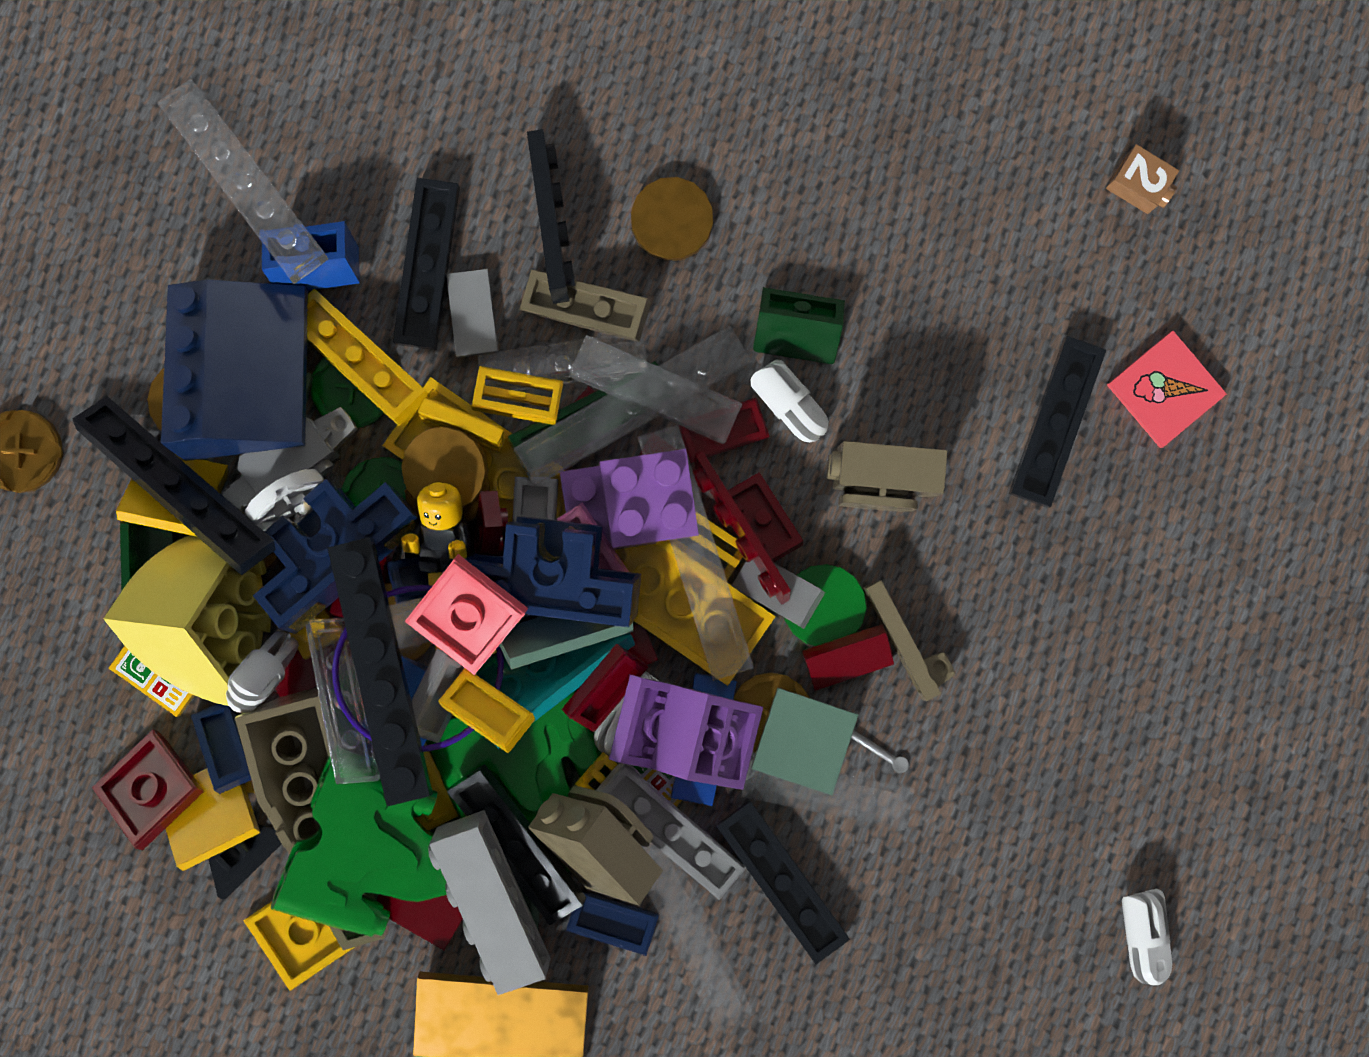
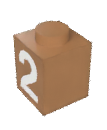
M1136 144L1126 154L1105 189L1149 214L1157 206L1164 208L1177 189V186L1172 184L1180 170Z

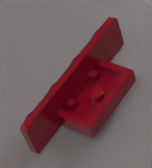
M703 451L695 455L696 469L692 471L698 487L703 493L710 491L717 502L713 507L724 527L731 525L739 537L735 542L741 555L747 562L752 560L755 562L761 572L757 577L765 593L770 598L776 596L781 605L786 603L790 599L791 590L774 562L803 546L804 541L760 472L727 490Z

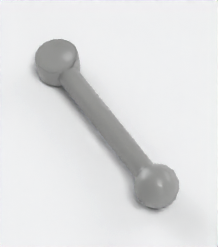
M853 730L851 738L891 763L895 772L904 773L908 770L909 763L906 758L902 756L895 757Z

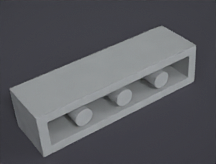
M485 810L438 826L428 846L429 857L436 870L441 869L447 882L445 889L450 904L454 908L458 907L462 915L463 931L470 945L475 944L480 955V969L484 979L487 982L492 981L498 995L546 979L551 958Z

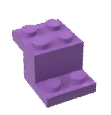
M686 449L600 461V466L560 472L566 513L583 502L597 525L603 526L602 532L614 550L699 536Z
M630 675L609 760L654 769L689 781L743 790L763 707L678 685Z

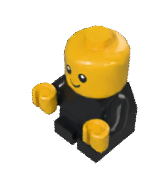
M436 482L424 487L419 492L417 504L420 519L411 532L401 538L403 552L414 554L420 552V571L438 573L441 570L443 574L458 554L466 558L475 549L472 529L463 514L461 496L458 489L451 484Z

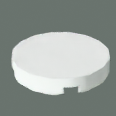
M304 469L290 473L276 480L257 494L245 509V515L263 531L268 529L282 516L289 518L299 512L301 517L303 515L306 516L313 508L303 498L323 482L324 478L316 469Z

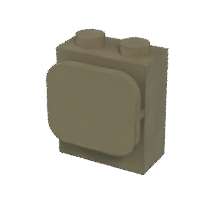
M843 441L836 451H832V454L828 455L826 478L834 480L833 489L849 490L851 493L841 495L838 500V506L912 512L917 510L918 501L906 499L904 495L934 498L944 494L948 450Z
M573 786L567 794L568 797L553 793L540 806L536 817L528 828L586 889L640 905L663 872L661 867L641 847H648L654 839L652 833L627 805L608 793L580 786Z

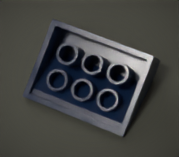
M210 279L168 285L161 429L162 445L184 461L305 446L308 289L305 286Z

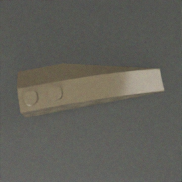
M321 687L276 698L256 707L251 712L242 713L235 717L257 801L273 825L283 847L286 848L289 854L295 842L310 839L316 835L320 828V824L313 818L310 803L332 749L336 747ZM364 893L365 896L375 900L374 893ZM329 926L342 950L385 938L384 933L382 936L374 934L372 937Z

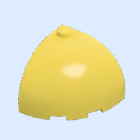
M186 536L165 547L150 558L132 576L103 619L126 648L155 674L190 694L214 703L229 706L226 699V691L228 690L230 675L252 650L261 648L263 632L270 633L271 618L253 597L263 587L261 575L267 573L264 561H260L241 575L199 537Z

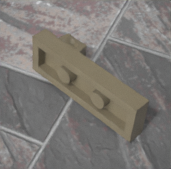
M531 269L520 305L521 311L640 342L651 305L649 299L575 280L576 286L568 287L570 301L553 304L547 273Z
M882 580L864 587L863 590L883 625L920 698L928 701L940 695L941 692L938 687L956 674L946 654L939 652L922 658Z

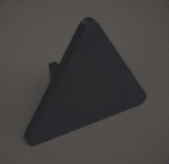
M258 824L259 834L208 859L218 898L226 899L282 845L274 828Z

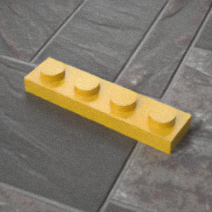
M313 289L308 294L307 342L398 426L402 424L421 406L424 398H429L427 391L316 289Z

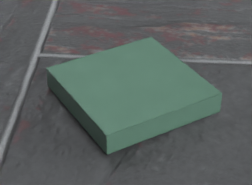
M777 687L751 769L833 795L858 714Z

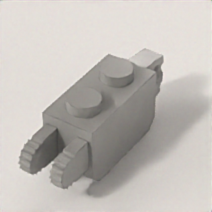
M341 407L315 421L306 418L305 446L240 455L237 469L243 476L233 482L229 489L226 488V491L222 492L223 496L241 512L245 513V509L250 501L276 480L290 473L304 469H316L323 477L334 468L332 461L340 456L337 450L358 430L355 422Z

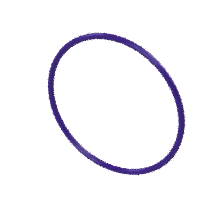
M410 585L386 592L387 598L407 592L429 591L433 585ZM345 627L338 640L333 657L332 678L334 692L341 710L348 721L363 736L371 740L370 732L355 719L348 709L340 688L339 661L347 638ZM500 646L496 648L498 666L495 688L500 691L504 674V657ZM468 726L462 732L447 740L423 745L422 750L423 752H429L450 746L469 735L474 729Z

